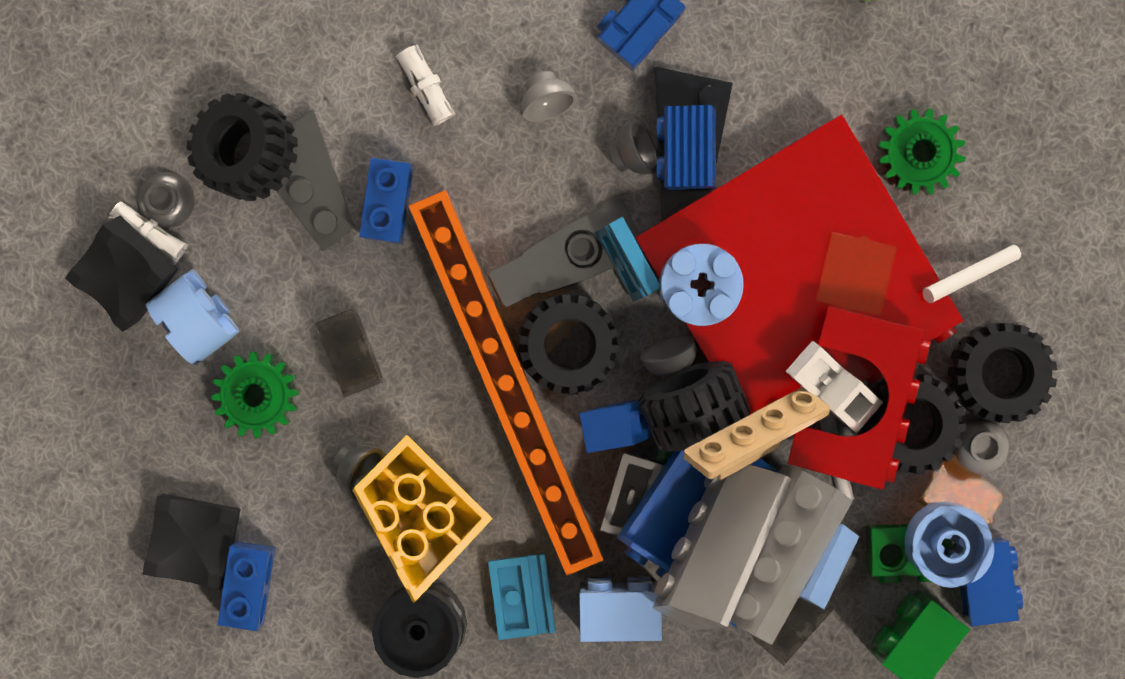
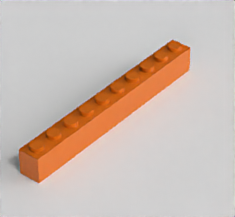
M444 190L409 205L566 576L603 561L602 551L449 193Z

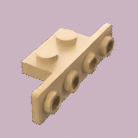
M799 388L684 450L683 458L708 479L717 477L719 480H722L780 448L782 440L828 416L830 407L806 389Z

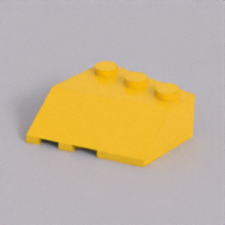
M408 435L352 490L413 603L493 519Z

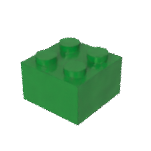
M917 590L914 596L909 593L899 603L895 611L899 615L890 627L884 625L876 633L872 640V644L875 647L871 653L884 667L900 679H933L971 629L921 591Z

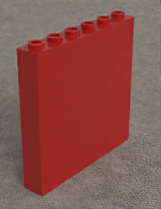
M842 114L635 237L638 246L658 281L661 270L667 260L678 250L687 246L710 244L722 248L735 258L743 276V293L734 312L723 321L713 325L697 326L683 323L690 335L695 339L696 345L707 362L725 361L733 365L750 407L749 415L802 388L786 370L812 341L819 344L828 306L925 330L924 339L928 341L934 339L936 343H940L956 334L955 326L964 321L949 295L933 303H928L924 299L923 289L939 282L940 279ZM699 273L697 280H691L690 287L697 289L698 296L701 297L704 290L710 289L711 282L704 279L703 273ZM822 347L841 367L861 382L866 380L868 384H871L884 377L878 367L865 358Z

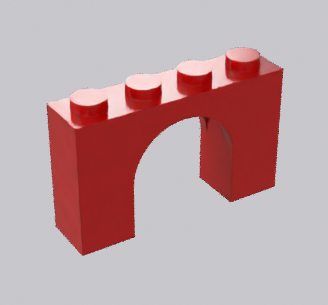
M828 306L818 345L865 358L877 366L888 385V406L879 423L871 430L860 435L844 436L809 426L795 433L787 464L881 490L885 488L886 481L894 483L900 462L899 459L893 458L896 443H905L910 425V420L904 419L903 416L907 403L915 404L921 382L920 380L913 379L917 363L925 365L931 341L924 339L925 330Z

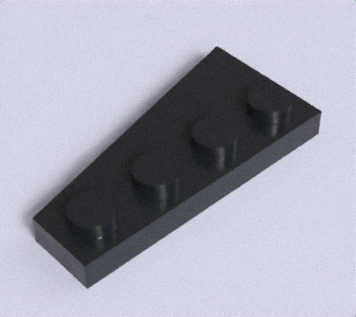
M655 67L657 117H664V106L712 105L716 109L717 164L733 83ZM658 141V157L664 156V141ZM661 180V222L711 192V189L668 190L664 187V180Z

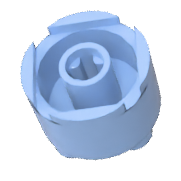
M695 244L678 250L667 260L659 277V293L668 311L677 319L697 326L713 325L729 317L737 308L743 293V276L735 258L722 248L710 244ZM699 273H703L704 279L711 282L710 289L704 290L701 297L698 296L697 289L690 287L691 280H697Z
M192 269L147 302L146 308L156 325L162 323L163 328L168 333L165 338L186 361L197 365L240 331L228 316L230 310L217 294L210 297L204 290L207 288L205 282Z
M933 502L926 505V507L919 510L913 516L905 533L904 548L910 563L921 575L939 586L953 588L973 583L986 573L994 557V541L986 521L978 513L957 503ZM944 538H952L951 540L956 543L954 550H945L941 545Z

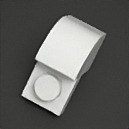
M814 341L805 348L786 370L801 385L800 387L828 404L830 413L855 433L864 426L883 404L860 380L841 367Z

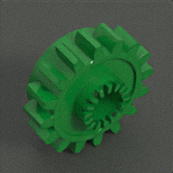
M928 108L925 110L922 117H919L916 109H911L908 111V121L901 115H898L893 119L897 127L896 129L888 126L883 129L882 132L888 139L887 141L877 143L876 148L884 151V156L877 160V164L887 166L888 171L885 172L883 178L894 177L897 180L894 189L897 191L906 185L909 186L910 196L917 195L921 187L926 196L934 194V184L942 190L946 189L949 185L945 177L957 178L960 175L959 171L953 166L954 164L965 162L966 157L957 154V149L965 145V140L954 139L953 135L960 128L956 125L948 129L945 126L948 118L946 114L935 120L933 119V109ZM916 142L923 143L928 147L930 156L927 162L922 163L914 159L912 148Z
M250 352L248 362L241 355H237L234 357L236 367L233 368L227 364L221 367L226 375L225 379L217 378L213 381L216 386L221 387L220 393L211 395V400L221 401L222 407L218 408L215 414L216 416L226 414L229 417L224 425L227 429L236 424L239 425L238 436L243 437L248 433L249 429H252L254 438H261L263 428H266L271 435L278 433L276 423L288 425L291 421L286 413L298 410V406L292 403V397L300 395V390L292 389L291 382L297 378L296 374L286 375L283 372L287 366L285 361L274 365L273 354L267 353L263 360L260 361L258 352ZM252 384L260 385L265 392V399L259 406L250 403L247 397V391Z

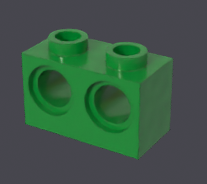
M908 524L866 525L867 572L872 577L877 576V580L880 583L902 582L901 576H917V581L931 582L912 566L905 554L904 542ZM944 538L941 545L945 550H952V538ZM887 544H896L898 548L896 560L889 564L882 563L879 557L881 549Z

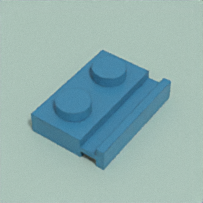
M623 217L595 232L633 302L660 289L657 278Z
M539 553L489 560L498 640L535 636L543 633H556L546 554Z

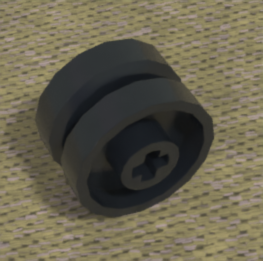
M433 582L414 603L403 586L391 595L375 616L372 630L375 651L383 663L399 675L413 678L434 675L448 665L464 641L467 628L465 609L456 594L442 584ZM420 625L424 630L419 633L414 627Z

